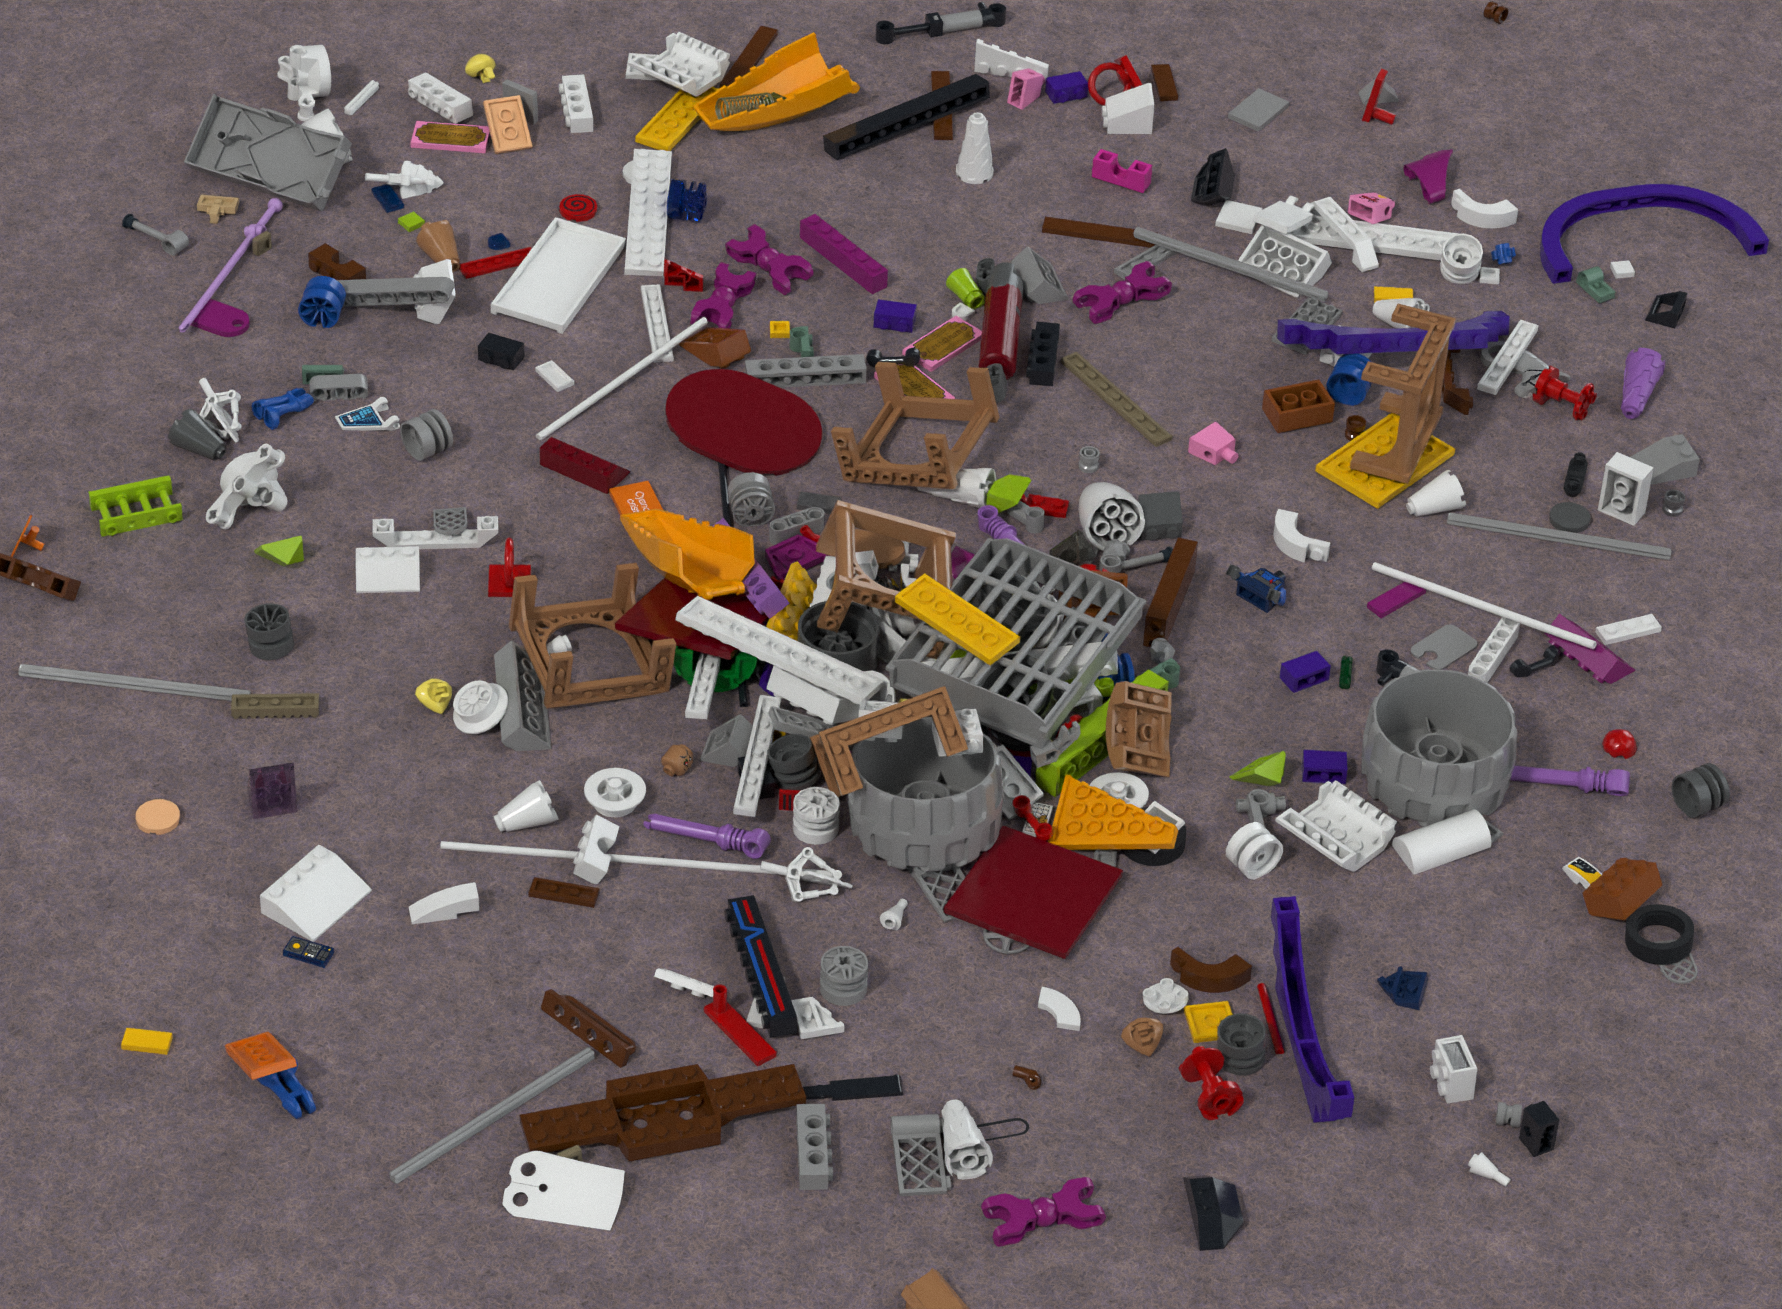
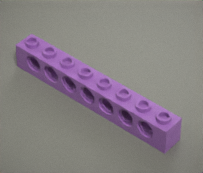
M724 518L716 523L730 527ZM754 558L755 564L742 580L745 586V595L761 615L765 613L770 619L790 603Z

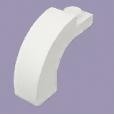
M1460 189L1453 191L1451 205L1455 210H1458L1457 217L1460 220L1481 228H1502L1516 223L1518 209L1507 199L1495 204H1482L1472 200Z
M1278 509L1275 516L1273 533L1278 548L1289 557L1301 562H1305L1306 557L1316 561L1327 562L1330 542L1303 536L1296 530L1298 513Z

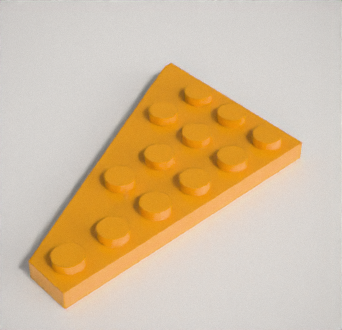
M1065 775L1052 825L1053 836L1048 842L1068 850L1174 849L1178 829L1176 825L1165 822L1157 816L1153 817L1145 813L1143 809L1127 804L1120 798L1116 799L1109 796L1107 792L1095 786H1089L1088 783L1080 782L1072 778L1071 775Z

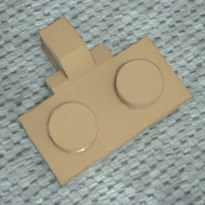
M200 195L197 211L207 212L210 215V223L217 224L220 215L236 214L239 198Z

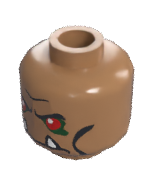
M683 744L672 745L661 758L663 771L671 777L674 775L683 776L693 764L692 751Z

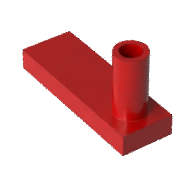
M1381 68L1375 79L1362 121L1369 122L1373 117L1392 125L1395 120V114L1376 107L1388 73L1387 70Z

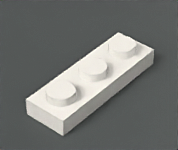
M1653 614L1599 626L1596 627L1595 632L1604 645L1658 633L1661 632L1662 627Z

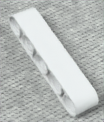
M1502 617L1470 664L1468 675L1488 683L1518 638L1520 623Z

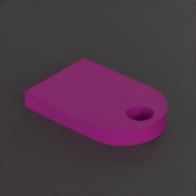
M209 299L191 323V326L222 337L239 336L245 333L250 325L249 316L246 312L213 299Z

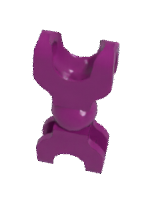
M756 224L747 228L749 240L739 242L731 239L725 243L727 254L737 262L751 263L755 266L759 265L762 270L768 271L769 276L772 278L773 288L783 295L791 292L790 279L801 278L808 280L814 276L811 264L803 257L779 254L776 249L770 248L769 243L766 241L765 230Z
M1145 261L1135 265L1132 268V273L1125 277V281H1117L1112 287L1109 284L1105 286L1088 285L1076 291L1072 301L1078 308L1090 306L1089 319L1093 324H1098L1110 320L1113 312L1120 308L1119 305L1128 304L1133 299L1135 301L1140 299L1157 300L1166 296L1171 291L1172 283L1164 276L1154 278L1155 266L1150 261Z
M720 262L715 270V290L710 298L696 302L691 312L690 324L692 325L702 317H705L708 322L717 324L719 328L730 329L732 326L731 319L733 318L732 307L737 298L745 297L751 293L755 285L757 273L747 271L743 275H734L728 270L729 264Z
M1089 1177L1068 1180L1063 1185L1061 1191L1052 1193L1051 1199L1039 1197L1031 1203L1029 1198L1018 1199L1011 1194L1004 1193L988 1197L981 1204L982 1212L986 1218L1002 1219L1006 1222L997 1226L993 1232L992 1238L997 1247L1019 1243L1028 1231L1035 1230L1036 1225L1048 1227L1056 1221L1057 1225L1068 1224L1077 1229H1087L1102 1225L1106 1219V1214L1101 1206L1086 1205L1081 1202L1089 1198L1094 1190V1184Z

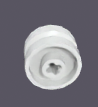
M1258 822L1249 823L1240 828L1232 836L1226 848V857L1248 879L1253 880L1274 869L1283 854L1281 842Z

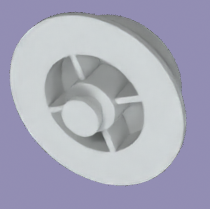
M481 680L473 681L463 686L453 701V720L456 727L466 734H479L494 727L507 711L509 703L507 692L498 684L487 683Z
M608 768L600 770L588 778L584 786V794L587 801L600 814L608 817H622L630 814L643 801L646 794V785L638 774L630 770Z
M1127 773L1104 774L1094 779L1089 785L1095 786L1107 792L1109 796L1116 799L1120 798L1125 803L1132 804L1138 808H1142L1149 797L1146 784L1138 777Z

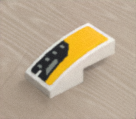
M1577 857L1562 868L1575 884L1581 883L1585 889L1602 875L1598 869L1580 857Z

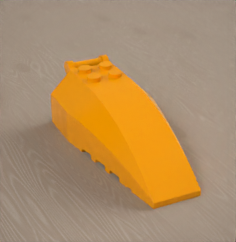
M813 32L782 47L765 58V62L760 66H753L750 68V72L743 77L739 75L735 78V82L729 86H722L715 93L708 95L693 105V109L712 130H755L807 115L849 93H857L860 90V86L857 82L852 81L849 71L845 70L842 65L828 69L820 54L816 34ZM770 93L774 99V103L771 104L769 96L766 95L770 105H768L764 97L766 106L761 104L759 109L750 112L744 109V111L739 113L737 111L733 115L730 113L728 117L723 115L724 101L722 100L720 111L723 119L720 120L715 111V105L719 98ZM724 104V112L726 116V105Z
M660 509L620 515V520L637 549L648 563L670 582L687 589L688 592H695L706 600H712L713 597L735 593L740 595L745 593V586L742 580L755 564L752 534L721 524H715V527L710 526L709 521H702V524L697 523V519L693 517L685 520L684 515Z

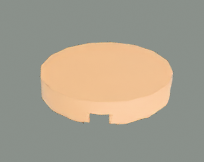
M154 799L147 801L139 806L136 811V824L138 828L148 834L151 832L156 833V835H162L171 832L179 824L180 810L177 805L168 800Z

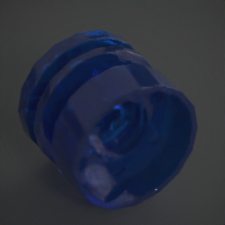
M673 178L668 191L667 217L681 220L684 212H686L688 221L692 220L694 214L695 222H701L707 205L706 183L700 182L697 187V182L692 181L689 189H687L686 180Z

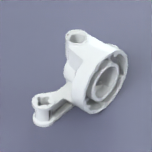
M294 45L290 47L289 56H281L278 59V64L280 65V70L277 73L278 78L288 82L287 97L290 100H298L300 111L297 117L301 121H306L314 116L313 107L315 106V100L313 98L328 96L331 90L330 63L323 45Z
M263 444L257 452L245 453L231 461L221 475L220 486L223 493L208 509L206 521L210 524H217L221 529L226 530L233 524L235 512L239 505L263 506L277 512L284 510L287 505V497L277 481L278 472L276 469L285 460L284 452L279 449H273L269 444Z

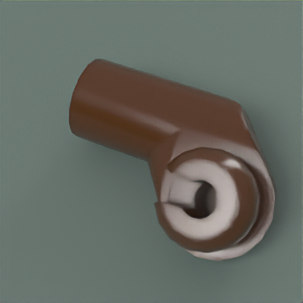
M1015 1065L1013 1070L1014 1077L1024 1079L1030 1089L1035 1090L1041 1086L1042 1081L1036 1070Z

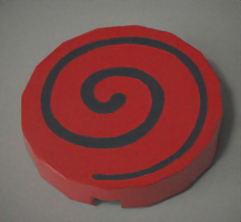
M569 195L560 202L559 212L566 220L571 221L572 219L576 220V222L588 221L596 215L597 203L587 195Z

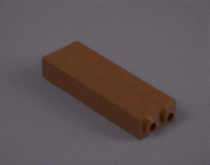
M1177 538L1146 614L1143 646L1150 648L1153 640L1156 638H1164L1168 641L1195 573L1197 541Z

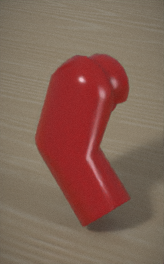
M808 525L801 527L800 533L803 537L816 543L818 542L820 535L814 533Z

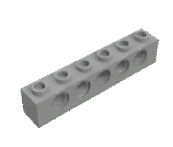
M864 354L745 360L746 374L780 388L866 383L867 369Z

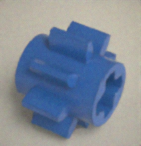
M1509 243L1495 245V250L1491 252L1492 260H1497L1498 265L1512 263V258L1516 256L1515 247L1510 248Z

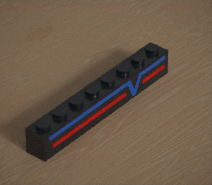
M755 896L728 899V909H724L725 920L731 923L729 925L731 937L736 938L735 948L737 952L741 953L742 968L746 967L745 976L747 983L751 982L752 998H757L756 1009L758 1014L762 1013L761 1022L763 1029H767L770 1038L797 1034V1015Z

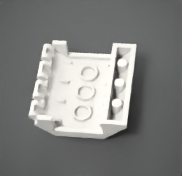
M678 32L677 35L672 33L666 37L667 50L654 59L640 54L628 62L629 66L698 97L722 81L730 64L728 61L730 54Z
M1337 780L1333 783L1328 781L1320 786L1318 800L1300 813L1289 808L1276 818L1275 821L1341 867L1353 872L1384 851L1396 832L1394 828L1397 823L1396 820L1385 813L1380 816L1381 810L1369 802L1364 804L1365 799L1353 791L1348 792L1349 789Z

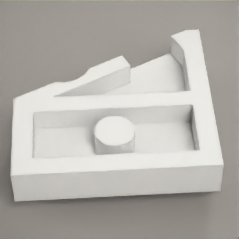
M808 997L791 1000L797 1015V1029L801 1039L844 1032V1023L835 1021L831 1017L832 1013L822 1007L815 998Z

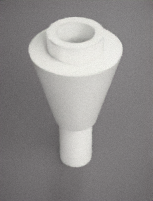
M900 899L897 905L881 914L880 922L883 927L892 930L900 928L903 910L908 904L907 900Z
M1482 1152L1479 1155L1474 1154L1468 1163V1166L1471 1167L1469 1172L1494 1179L1505 1187L1511 1180L1499 1172Z

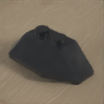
M1226 148L1210 154L1207 162L1201 167L1194 180L1192 202L1217 204L1225 202L1232 197L1235 174Z
M1208 1175L1183 1177L1199 1250L1224 1249L1244 1222L1235 1185Z

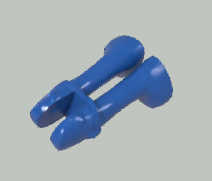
M295 388L287 391L282 396L254 401L252 403V412L259 420L264 418L265 425L274 430L279 426L280 416L290 412H301L310 407L314 399L303 388Z
M296 1060V1067L257 1078V1080L263 1086L270 1088L279 1097L283 1108L291 1116L299 1119L302 1117V1111L298 1103H301L309 1114L316 1111V1106L312 1093L305 1089L296 1078L295 1073L298 1068ZM279 1078L290 1088L291 1093L285 1089Z

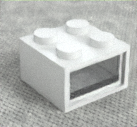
M1463 1036L1437 1039L1435 1041V1050H1432L1433 1065L1430 1066V1074L1432 1079H1436L1438 1082L1439 1095L1444 1096L1447 1103L1474 1099L1477 1067Z

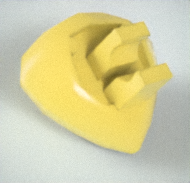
M477 54L469 59L465 72L471 77L480 76L483 83L490 82V79L495 78L493 73L496 66L495 61L486 54Z
M429 679L416 688L415 696L425 707L433 712L442 714L450 702L452 687L446 681Z

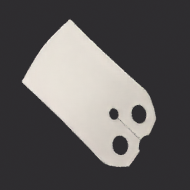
M531 1151L514 1159L509 1172L512 1178L511 1184L505 1188L503 1196V1206L510 1214L516 1217L611 1230L621 1202L624 1170L585 1163L542 1151ZM531 1162L535 1165L536 1171L532 1176H524L521 1173V1166L524 1163ZM546 1184L548 1189L545 1192H541L539 1186ZM523 1192L527 1195L528 1202L524 1206H516L513 1203V1197L516 1193Z

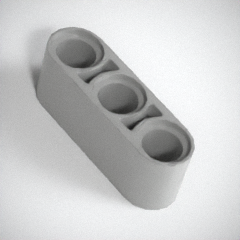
M363 374L314 376L309 382L310 395L314 401L320 399L322 401L365 399L368 396V380Z
M812 507L771 521L769 541L776 545L797 534L803 536L800 533V529L804 525H808L816 534L822 532L824 529V510L819 507Z

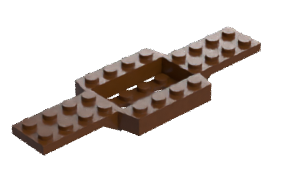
M694 1064L607 1080L606 1099L521 1114L519 1118L529 1152H551L571 1148L576 1145L583 1146L600 1142L619 1147L628 1162L720 1145L721 1127L736 1117L797 1106V1104H806V1095L794 1064L715 1079H708L699 1065ZM691 1096V1097H689L688 1099H685V1100H679V1101L670 1100V1099H676V1098ZM668 1100L666 1103H663V1104H658V1105L649 1104V1103H654V1102H660V1101ZM646 1104V1105H644L642 1108H636V1109H628V1108H627V1107H633V1106H638V1105ZM683 1111H689L693 1114V1117L684 1120L679 1115ZM636 1120H644L647 1122V1126L637 1128L634 1126V1122Z

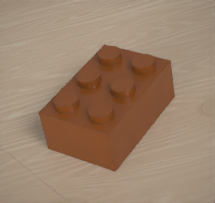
M1319 379L1264 390L1262 410L1277 433L1333 422L1335 403Z
M1620 858L1582 893L1590 915L1626 920L1663 885L1656 862Z

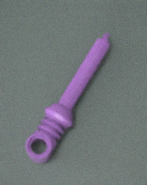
M985 505L979 508L978 525L982 532L988 533L993 539L1008 538L1024 544L1017 538L1016 528L1013 525H1008L998 515L996 507Z
M1514 766L1510 780L1575 786L1580 790H1584V793L1593 791V789H1596V792L1601 789V792L1607 790L1606 793L1609 795L1627 796L1629 793L1630 772L1613 769L1609 770L1608 774H1606V771L1600 773V770H1597V773H1595V770L1588 766L1579 772Z
M658 814L648 815V819L651 822L644 821V826L647 829L651 828L714 842L723 851L728 849L743 851L745 855L752 859L760 858L771 842L768 832L761 828L747 831L739 828L736 829L732 824H726L719 828Z

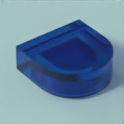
M498 233L488 238V247L490 249L503 250L511 247L510 242L503 233Z

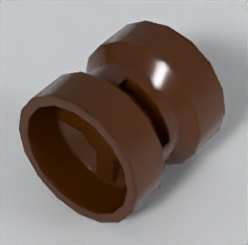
M1490 1L1486 5L1483 15L1485 18L1494 19V22L1501 24L1499 19L1505 21L1509 10L1504 6H1498V3Z
M1352 415L1347 418L1346 439L1351 441L1364 432L1366 428L1365 418L1359 415Z

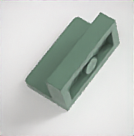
M302 365L303 384H309L310 379L318 375L344 374L343 365Z

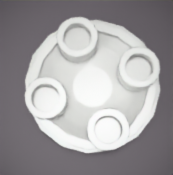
M1164 978L1160 983L1143 991L1144 1004L1148 1009L1156 1013L1168 1014L1177 1012L1184 1008L1189 1000L1188 991L1175 984L1170 978Z

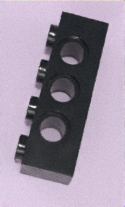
M1036 322V329H1032L1028 354V365L1031 366H1027L1026 377L1030 378V385L1053 387L1059 342V323Z

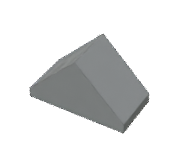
M1375 79L1358 92L1363 104L1368 103ZM1384 82L1378 103L1398 102L1399 99L1395 90Z

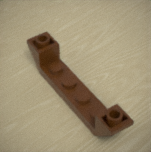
M1461 349L1448 350L1442 386L1443 402L1460 413L1468 415L1469 408H1473V397H1470L1469 388H1456V384H1452L1454 382L1453 361L1449 359L1451 353H1460Z

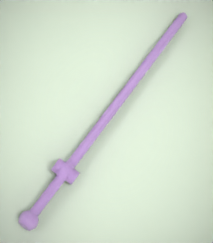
M270 199L267 211L257 224L245 227V240L178 328L181 333L188 329L251 245L252 239L267 231L266 223L274 213L282 210L283 204L280 199Z

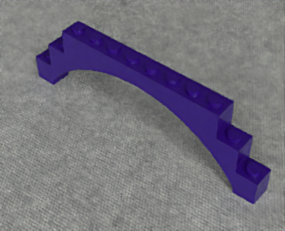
M1483 311V314L1478 317L1455 323L1450 334L1448 350L1488 348V342H1498V336L1509 335L1510 316L1503 311ZM1279 319L1277 339L1283 344H1304L1309 349H1330L1336 354L1418 351L1428 331L1419 328L1344 327L1306 322L1298 319Z
M1296 897L1273 898L1271 921L1275 931L1273 955L1277 966L1275 990L1313 1123L1336 1121L1352 1117L1354 1094L1350 1081H1336L1326 1064L1317 1038L1305 979L1300 933V910Z

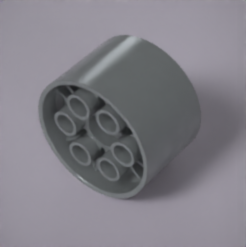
M826 601L817 603L804 611L798 622V642L861 671L877 672L879 623L876 616L869 609L858 603L851 602L838 632L817 627L818 618Z

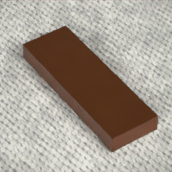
M1151 65V72L1159 100L1178 101V93L1170 65Z
M534 877L528 895L533 898L594 908L600 888Z

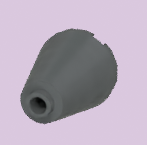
M194 409L185 410L182 413L184 417L181 420L176 419L168 434V438L171 440L169 442L212 460L216 458L221 459L226 453V444Z

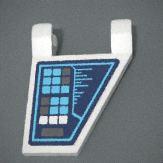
M385 397L378 398L373 404L335 416L342 430L392 431L400 428V424L396 423L399 422L397 416H391L384 422L378 413L389 409L388 405L385 404L388 403Z

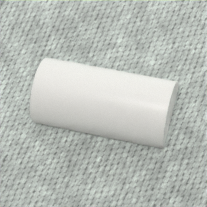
M1474 809L1395 837L1392 846L1413 874H1417L1490 848L1491 835L1485 819Z

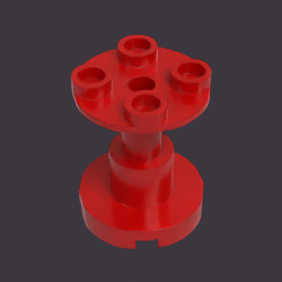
M1549 365V370L1545 368L1535 384V388L1538 390L1537 394L1533 393V401L1543 405L1549 398L1558 402L1564 399L1575 404L1573 419L1582 421L1587 416L1589 405L1593 404L1596 400L1597 393L1594 392V385L1588 383L1580 393L1568 388L1567 383L1558 380L1559 369Z
M1198 1046L1193 1049L1192 1054L1179 1066V1071L1187 1082L1203 1081L1201 1086L1203 1092L1198 1098L1197 1106L1205 1119L1216 1120L1218 1119L1217 1115L1225 1113L1231 1116L1243 1105V1093L1236 1082L1223 1081L1220 1076H1216L1224 1065V1057L1221 1051L1216 1048Z

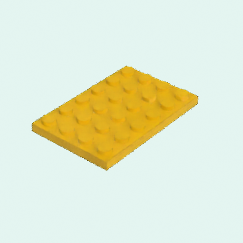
M1390 413L1316 465L1315 471L1378 509L1455 454V448L1432 435L1408 484L1351 469L1350 462L1356 450L1383 456L1394 447L1397 440L1400 416Z

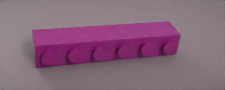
M816 214L800 220V238L871 294L887 288L888 270Z

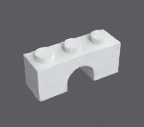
M595 815L591 822L587 821L582 829L584 836L578 844L580 851L573 861L576 864L573 874L593 884H598L607 873L611 859L610 856L604 853H607L615 843L619 830L618 825L598 815Z

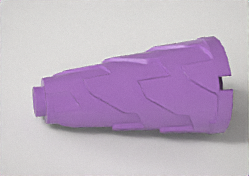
M1638 348L1637 352H1633V349L1627 355L1621 410L1628 419L1637 418L1642 414L1650 394L1664 373L1665 360L1662 362V355L1652 349Z

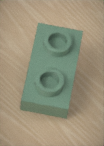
M1595 266L1578 273L1576 283L1598 303L1615 298V291L1603 281L1604 275L1600 267Z
M808 326L792 328L790 330L789 348L794 352H801V357H814L813 347H810L812 346V334L808 333Z
M1170 658L1150 669L1169 681L1168 689L1178 686L1180 666L1174 659Z

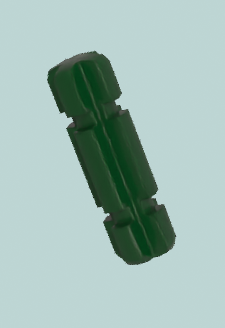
M1343 656L1341 658L1339 687L1341 689L1350 688L1353 662L1351 656Z

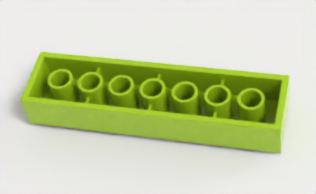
M1148 669L1142 675H1138L1131 683L1168 691L1169 681ZM1110 698L1078 723L1080 726V736L1059 755L1057 762L1037 768L1035 784L1039 788L1057 797L1061 794L1065 775H1071L1072 778L1078 780L1109 756L1106 744V717Z

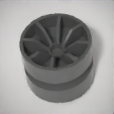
M273 603L262 604L252 608L246 614L244 622L249 648L255 657L262 660H274L290 653L294 647V638L289 612L285 607Z

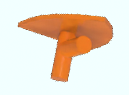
M31 514L12 551V557L20 542L40 551L44 546V543L35 539L39 532L37 526H32L28 535L24 534L33 516Z

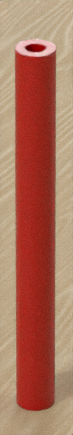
M1260 983L1257 985L1275 1054H1284L1283 1044L1266 984Z

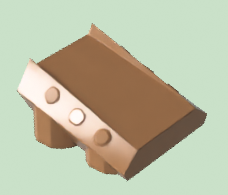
M934 1268L910 1285H906L901 1293V1296L906 1301V1309H969Z

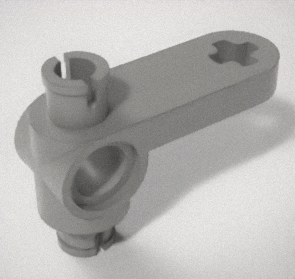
M1262 789L1252 790L1246 795V799H1236L1237 813L1247 812L1250 823L1258 822L1264 827V817L1274 815L1276 810L1286 809L1285 796L1275 797L1274 793H1268Z

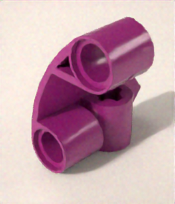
M1453 149L1428 154L1423 159L1405 164L1403 167L1405 176L1410 178L1409 181L1419 178L1423 197L1429 202L1428 204L1445 199L1447 168Z

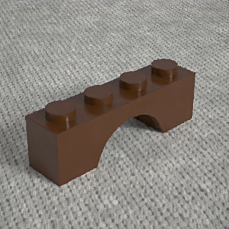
M0 553V576L38 588L63 599L75 600L81 581Z

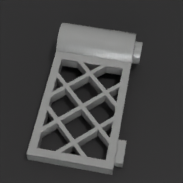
M954 864L945 865L943 870L923 872L919 867L907 866V870L916 879L944 923L957 919L950 915L946 916L943 913V909L948 902L949 896H952L955 892L953 890L954 885L959 886L965 879L959 866ZM952 869L955 876L954 878L943 875V872ZM929 876L935 878L936 881L934 884L925 882L923 878ZM940 880L951 883L949 889L937 885ZM934 892L946 894L945 899L935 898Z
M938 1114L891 1116L890 1118L899 1196L947 1194V1190H951L950 1176H945L940 1133H943L944 1121L943 1118H939ZM935 1141L936 1146L931 1151L922 1146L925 1142ZM899 1143H909L913 1147L908 1152H905L899 1148ZM916 1150L926 1155L921 1161L911 1156ZM929 1159L938 1163L934 1170L924 1165ZM906 1160L915 1165L910 1171L901 1167ZM919 1169L928 1174L924 1180L914 1176ZM934 1178L941 1183V1187L932 1188L926 1183ZM910 1179L918 1185L914 1189H904L903 1184Z

